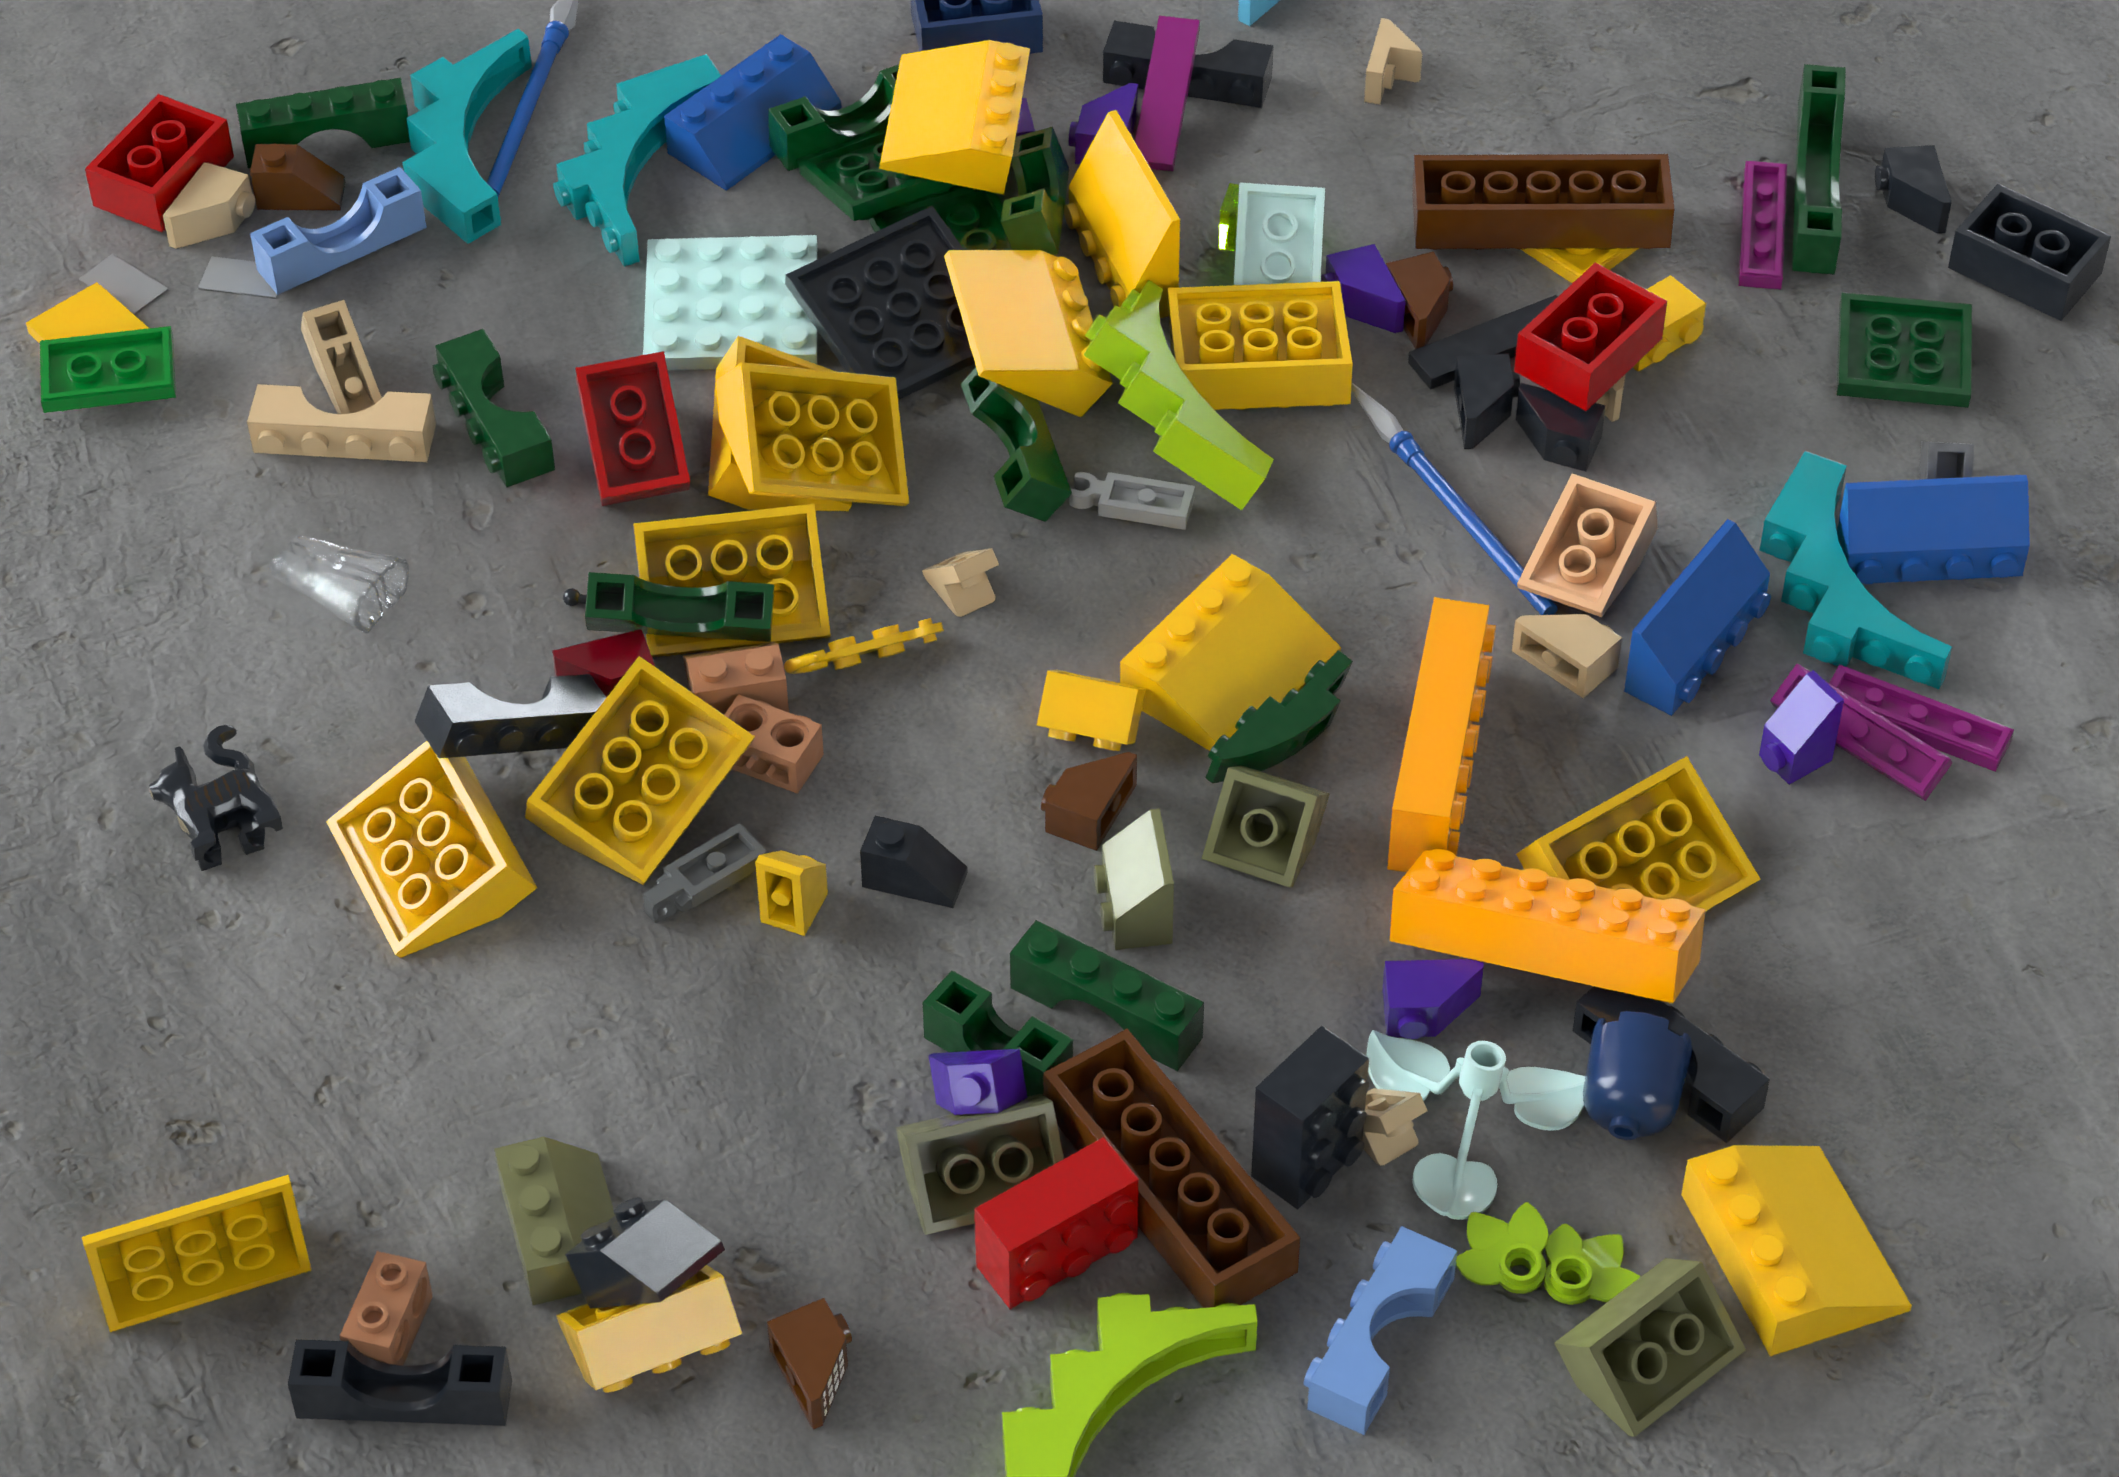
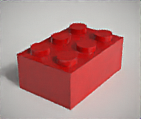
M157 94L85 168L93 206L163 232L166 229L163 219L164 213L202 164L206 162L225 167L234 158L227 119Z
M1595 262L1518 333L1514 372L1587 411L1662 340L1667 300Z
M664 351L576 367V380L601 505L607 506L689 490L690 478Z
M1104 1137L974 1208L976 1267L1009 1309L1024 1301L1030 1302L1038 1299L1049 1287L1067 1277L1079 1276L1093 1262L1109 1253H1119L1125 1250L1134 1239L1138 1238L1139 1179Z

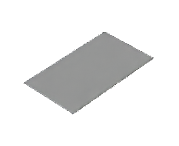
M111 254L78 278L88 286L98 282L133 314L168 289L114 254Z
M211 256L198 286L199 289L270 298H276L277 296L275 291L257 271L256 262Z

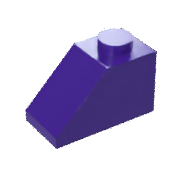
M1129 83L1082 105L1078 122L1072 121L1070 124L1068 145L1075 147V164H1081L1106 115L1110 111L1117 110L1129 133L1133 136L1138 116V84Z
M1375 244L1326 255V272L1321 275V282L1340 281L1345 316L1393 333L1403 332L1405 299Z
M1814 670L1802 678L1765 723L1759 756L1769 770L1776 772L1789 785L1831 762L1833 759L1844 699Z
M1473 959L1385 961L1382 993L1386 1035L1406 1039L1436 1037L1481 996L1484 963Z
M1020 1049L946 1052L929 1055L936 1104L955 1115L1000 1113L1028 1098Z

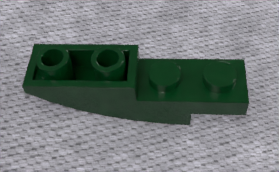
M1338 650L1327 663L1319 660L1311 668L1304 679L1306 685L1299 692L1294 688L1291 689L1281 703L1269 696L1258 709L1250 706L1238 720L1235 726L1237 731L1230 738L1225 734L1222 735L1209 751L1208 758L1212 762L1205 778L1212 784L1224 782L1227 769L1241 765L1263 771L1293 756L1314 741L1332 723L1341 702L1334 694L1343 685L1353 661Z

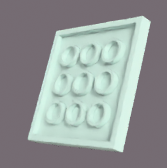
M817 235L648 239L643 355L664 351L668 371L716 369L737 336H741L817 364V329L785 285L786 274L818 259Z

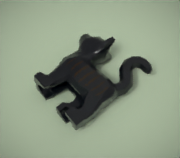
M222 725L213 729L207 735L203 747L205 755L213 762L221 766L235 768V770L197 786L194 770L184 750L179 746L175 748L176 762L162 769L159 778L149 785L152 799L163 802L173 809L181 830L192 839L190 842L192 854L195 861L198 862L201 871L222 865L218 833L238 826L242 830L238 835L242 850L248 855L265 849V827H271L276 832L283 829L281 816L273 798L260 785L255 774L254 763L242 752L223 748L222 744L237 734V730L230 725Z

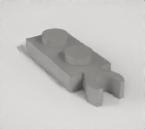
M1077 472L1074 476V489H1071L1072 494L1069 496V505L1078 509H1086L1094 505L1098 506V516L1186 530L1195 499V486L1111 472L1107 473L1105 481L1097 480L1090 473Z

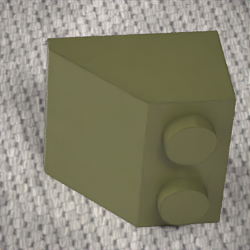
M1242 765L1228 768L1201 859L1292 888L1317 839L1330 793Z
M1160 808L1150 809L1102 845V864L1094 865L1097 894L1105 893L1107 901L1100 903L1102 928L1104 932L1112 931L1115 950L1173 944L1174 881Z

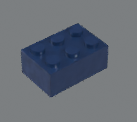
M911 0V16L919 51L992 40L1030 48L1029 54L1043 52V14L1039 0Z

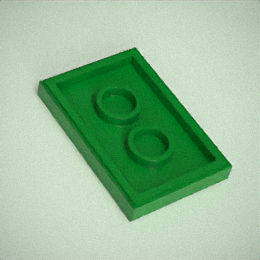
M171 326L40 341L41 404L43 412L48 413L176 398L174 343Z

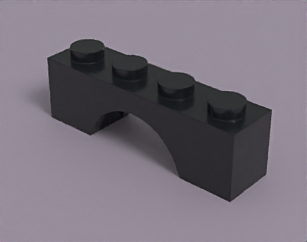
M1114 20L1103 50V83L1119 86L1135 83L1138 84V89L1145 90L1156 34L1153 26ZM1233 39L1228 45L1218 51L1195 55L1188 97L1262 108L1272 79L1274 45Z
M590 674L550 677L541 701L532 704H513L495 699L477 689L470 682L428 685L415 718V723L438 759L564 749L570 746L606 697Z
M1595 986L1576 1001L1572 1031L1589 1044H1591L1593 1030L1599 1019L1605 1018L1606 1022L1618 1021L1620 1012L1623 1011L1644 1012L1669 1020L1668 1030L1679 1036L1687 1033L1691 1038L1693 1046L1686 1074L1692 1090L1687 1115L1725 1143L1729 1142L1764 1109L1770 1079L1755 1064L1744 1061L1726 1048L1716 1036L1705 1033L1687 1020L1677 1008L1668 1006L1659 1000Z
M296 1339L288 1379V1388L295 1416L299 1419L506 1426L512 1387L506 1347L453 1345L449 1353L438 1361L425 1365L401 1366L374 1360L359 1352L349 1341Z

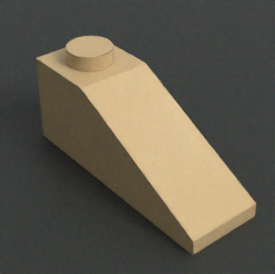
M345 300L303 312L301 323L303 337L315 368L337 413H356L380 401L382 397Z

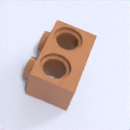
M738 694L725 713V716L754 735L755 738L732 770L798 794L824 755L822 724L816 723L808 717L797 716L775 708L765 701H756Z
M377 1251L342 1329L340 1340L349 1341L359 1352L374 1360L403 1366L433 1297L426 1262Z

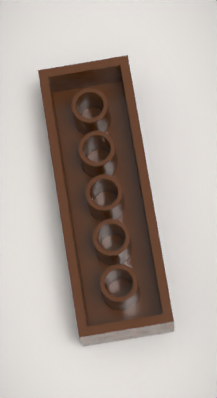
M1668 154L1414 155L1412 198L1415 249L1671 248L1675 208Z
M1128 1029L1043 1073L1044 1096L1053 1102L1057 1126L1077 1151L1104 1137L1139 1179L1138 1227L1203 1308L1217 1307L1225 1303L1241 1305L1298 1273L1299 1235Z

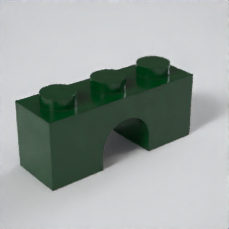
M953 970L922 1002L924 1038L947 1052L1020 1049L1027 1097L1037 1094L1044 1095L1043 1073L1073 1057L1072 1038L1033 1016L1019 1031L1013 1029L995 1012L990 991Z

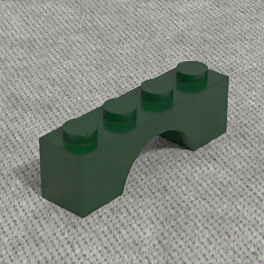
M899 64L881 70L870 90L861 99L848 107L834 111L820 110L814 107L805 96L768 109L769 146L786 170L791 171L798 168V158L887 128Z
M401 78L378 80L351 86H339L332 89L296 93L263 100L257 99L236 104L248 168H251L256 144H299L306 137L324 130L352 132L364 139L371 148L410 142L406 119L408 117V110Z
M1052 126L1015 138L1011 162L1019 196L1004 200L1001 224L1012 250H1042L1052 255L1059 254L1070 168Z
M484 328L435 345L438 363L434 364L432 368L436 382L441 390L448 389L450 403L456 416H464L466 419V428L474 445L481 444L484 461L490 473L497 472L507 488L554 471L555 463L552 440L534 411H510L490 402L491 398L505 386L500 354Z
M975 367L961 383V387L971 414L995 432L1010 455V458L993 476L1003 505L1010 510L1046 522L1072 494L1040 404L1038 400L980 377Z
M588 572L585 607L587 630L626 633L642 629L643 634L771 642L774 584L727 581L711 587H674L648 582L635 575Z
M1034 921L1010 952L1011 989L1051 1009L1062 1000H1078L1088 1003L1109 1015L1123 1030L1128 1029L1153 1060L1177 1072L1203 1038V1001L1040 921Z

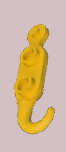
M931 618L918 621L919 628L900 632L898 624L872 631V640L856 644L855 637L850 636L828 643L830 652L826 653L822 649L789 659L784 663V670L789 674L806 673L826 668L831 662H833L835 670L844 669L862 663L860 658L862 654L877 651L878 657L884 658L904 652L905 647L903 643L923 638L924 644L937 640L936 634L943 632L944 629L942 622L933 624Z

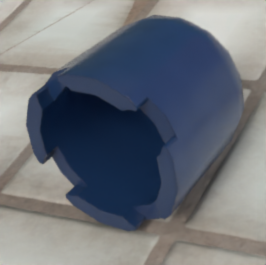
M1623 1011L1620 1012L1618 1021L1606 1022L1605 1018H1601L1594 1027L1583 1088V1102L1590 1118L1616 1138L1634 1140L1638 1137L1655 1135L1667 1128L1676 1114L1693 1046L1691 1038L1687 1033L1679 1036L1668 1030L1669 1020L1644 1012Z

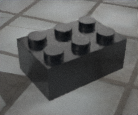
M1997 184L1955 230L1948 268L2062 321L2102 274L2111 236Z
M1322 1025L1255 1088L1251 1177L1297 1210L1310 1197L1317 1198L1322 1195L1329 1186L1332 1176L1343 1165L1346 1167L1351 1166L1364 1149L1362 1139L1364 1122L1367 1117L1365 1102L1369 1089V1082L1367 1081L1369 1058Z

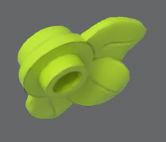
M1528 1202L1522 1204L1515 1211L1509 1224L1486 1214L1471 1212L1467 1222V1239L1471 1250H1467L1457 1256L1456 1267L1467 1280L1478 1285L1500 1284L1504 1289L1517 1294L1532 1292L1543 1283L1546 1274V1262L1541 1253L1548 1242L1547 1225L1537 1209ZM1516 1265H1523L1530 1272L1525 1276L1514 1275L1511 1269Z
M1564 1223L1548 1237L1545 1253L1550 1265L1546 1269L1544 1285L1548 1294L1558 1302L1575 1305L1583 1303L1590 1298L1607 1303L1639 1279L1640 1276L1631 1270L1621 1268L1624 1247L1623 1238L1620 1234L1602 1235L1582 1241L1579 1234L1570 1225ZM1571 1280L1577 1284H1567L1563 1281Z

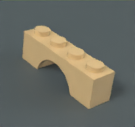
M257 384L247 420L253 453L411 462L428 461L436 427L431 394L388 391L380 401L365 410L350 414H332L313 407L305 399L301 387Z

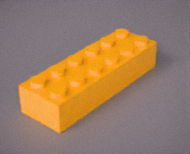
M1434 597L1393 802L1387 870L1407 872L1424 850L1445 849L1453 852L1455 856L1458 855L1461 832L1453 831V829L1460 830V825L1464 822L1467 796L1459 794H1466L1467 788H1470L1474 760H1468L1466 757L1473 758V754L1477 751L1480 725L1473 724V722H1479L1480 718H1483L1487 690H1480L1479 687H1486V684H1489L1493 656L1484 655L1485 652L1492 653L1496 625L1488 624L1489 605Z
M1433 849L1430 851L1424 850L1393 889L1390 941L1674 1003L1700 962L1705 909L1690 906L1688 902L1680 899H1655L1643 896L1639 891L1633 889L1613 890L1595 886L1593 882L1586 879L1566 880L1548 876L1546 872L1539 869L1519 870L1502 866L1499 862L1492 859L1472 860L1455 856L1453 852L1445 849Z

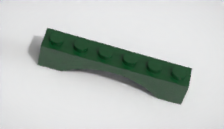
M1804 64L1798 99L1792 271L1835 275L1842 234L1839 171L1846 67Z

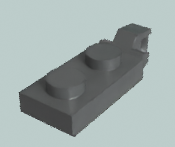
M738 823L663 867L664 874L656 880V886L643 893L644 912L657 923L674 915L678 909L682 913L689 911L691 907H697L755 872V861L758 856L769 853V851L741 823Z

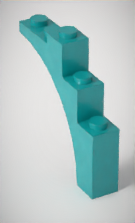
M519 28L455 64L441 57L410 75L414 104L420 111L406 118L411 149L416 155L403 162L404 172L421 190L423 207L467 244L501 225L498 195L479 175L468 155L469 142L476 122L489 102L508 83L532 68L529 37Z
M707 54L616 83L618 101L613 103L615 114L586 123L588 141L584 142L585 154L556 164L558 182L553 183V188L558 203L561 207L567 206L575 220L588 217L593 227L599 226L606 249L609 253L615 252L624 267L640 262L637 231L627 211L628 200L639 172L650 157L666 143L664 116L722 76Z
M1805 451L1764 520L1759 551L1776 558L1791 562L1786 570L1781 602L1813 613L1808 623L1803 654L1814 657L1822 662L1835 666L1840 664L1845 667L1849 665L1853 657L1872 666L1907 677L1915 682L1940 689L1946 677L1952 646L1923 634L1890 613L1866 590L1846 560L1838 541L1834 512L1841 498L1847 466Z

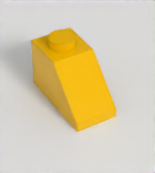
M783 850L759 855L755 865L761 923L805 936L828 895L826 864L818 862L809 856H799Z

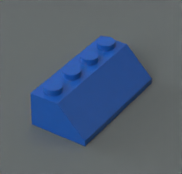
M780 34L664 116L667 152L727 191L776 155L769 146L768 109L805 96L814 107L825 111L839 110L842 108V103L812 54Z
M2006 475L1846 483L1837 527L1838 541L1850 568L1862 584L2023 576L2030 547L2027 476Z
M1729 519L1725 521L1632 631L1624 692L1671 716L1683 702L1690 703L1694 699L1700 688L1701 680L1707 673L1713 675L1718 670L1723 661L1725 651L1730 645L1736 647L1742 641L1750 621L1754 617L1757 619L1761 618L1771 600V594L1767 593L1770 572L1735 522Z

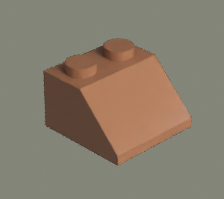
M774 641L683 656L689 691L723 715H725L738 694L756 701H765L775 708L789 712L786 675L779 644Z

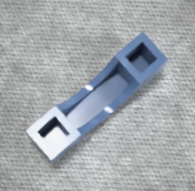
M398 167L363 183L360 195L354 206L346 215L331 225L317 229H306L296 225L289 217H286L250 233L257 271L275 293L279 295L427 227L421 190L403 169Z
M1403 1226L1399 1229L1392 1243L1387 1241L1382 1243L1373 1263V1269L1375 1270L1369 1281L1362 1279L1353 1293L1350 1302V1308L1353 1309L1346 1320L1342 1318L1337 1319L1328 1337V1351L1323 1359L1315 1357L1307 1370L1304 1386L1309 1388L1308 1410L1365 1435L1387 1396L1390 1367L1377 1354L1371 1341L1380 1329L1395 1320L1414 1316L1433 1317L1454 1281L1457 1250Z

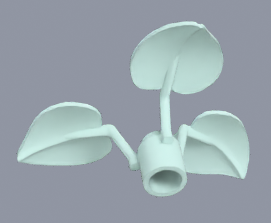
M1372 1030L1370 1033L1366 1056L1369 1058L1368 1072L1377 1089L1420 1093L1423 1101H1425L1430 1091L1440 1095L1459 1077V1084L1463 1093L1471 1099L1457 1159L1443 1153L1430 1154L1417 1163L1413 1172L1412 1183L1418 1197L1442 1216L1446 1215L1451 1219L1457 1220L1468 1219L1471 1212H1485L1496 1196L1497 1178L1493 1169L1481 1162L1466 1161L1480 1101L1487 1100L1493 1096L1499 1088L1503 1102L1514 1104L1516 1117L1523 1123L1541 1130H1560L1570 1126L1579 1117L1584 1107L1583 1088L1585 1076L1540 1067H1520L1509 1071L1504 1067L1506 1061L1505 1052L1495 1043L1476 1041L1470 1044L1466 1050L1465 1057L1457 1058L1455 1067L1450 1071L1445 1055L1428 1044L1411 1039L1390 1037L1375 1030Z

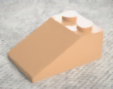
M1572 473L1517 583V587L1602 617L1640 566L1658 529L1656 502Z

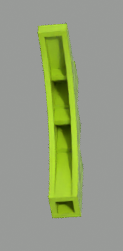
M1148 280L1140 293L1132 289L1121 307L1119 308L1115 305L1107 318L1100 314L1097 316L1085 334V337L1090 339L1091 342L1084 356L1121 380L1119 384L1125 387V390L1118 403L1156 428L1154 432L1160 437L1153 450L1154 453L1240 510H1243L1265 480L1274 459L1244 438L1227 423L1197 392L1180 369L1167 345L1160 324L1159 302L1163 289Z
M1118 1293L1111 1297H1098L1097 1329L1100 1351L1087 1352L1081 1349H1074L1062 1354H1050V1384L1053 1409L1024 1407L1013 1412H1002L1006 1477H1075L1094 1438L1114 1413L1144 1388L1178 1369L1217 1356L1256 1351L1258 1321L1255 1304L1238 1305L1235 1303H1225L1217 1307L1195 1309L1171 1307L1164 1311L1151 1312L1149 1294L1133 1295L1130 1293Z

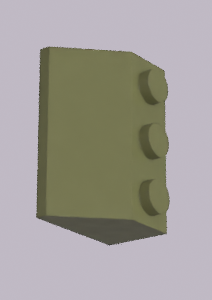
M1043 1094L1028 1096V1098L1000 1113L951 1114L896 1127L906 1179L925 1235L974 1224V1208L1064 1159L1053 1102Z
M544 1136L494 1148L500 1185L532 1306L582 1294L583 1292L565 1254L582 1242L580 1236L584 1231L595 1225L606 1223L615 1216L598 1153Z
M1670 1258L1662 1260L1554 1342L1576 1387L1627 1435L1632 1437L1641 1433L1746 1351L1702 1262Z

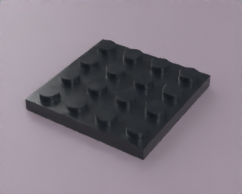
M933 206L800 267L785 276V285L847 373L895 377L898 400L975 363L944 255L949 250L964 249Z

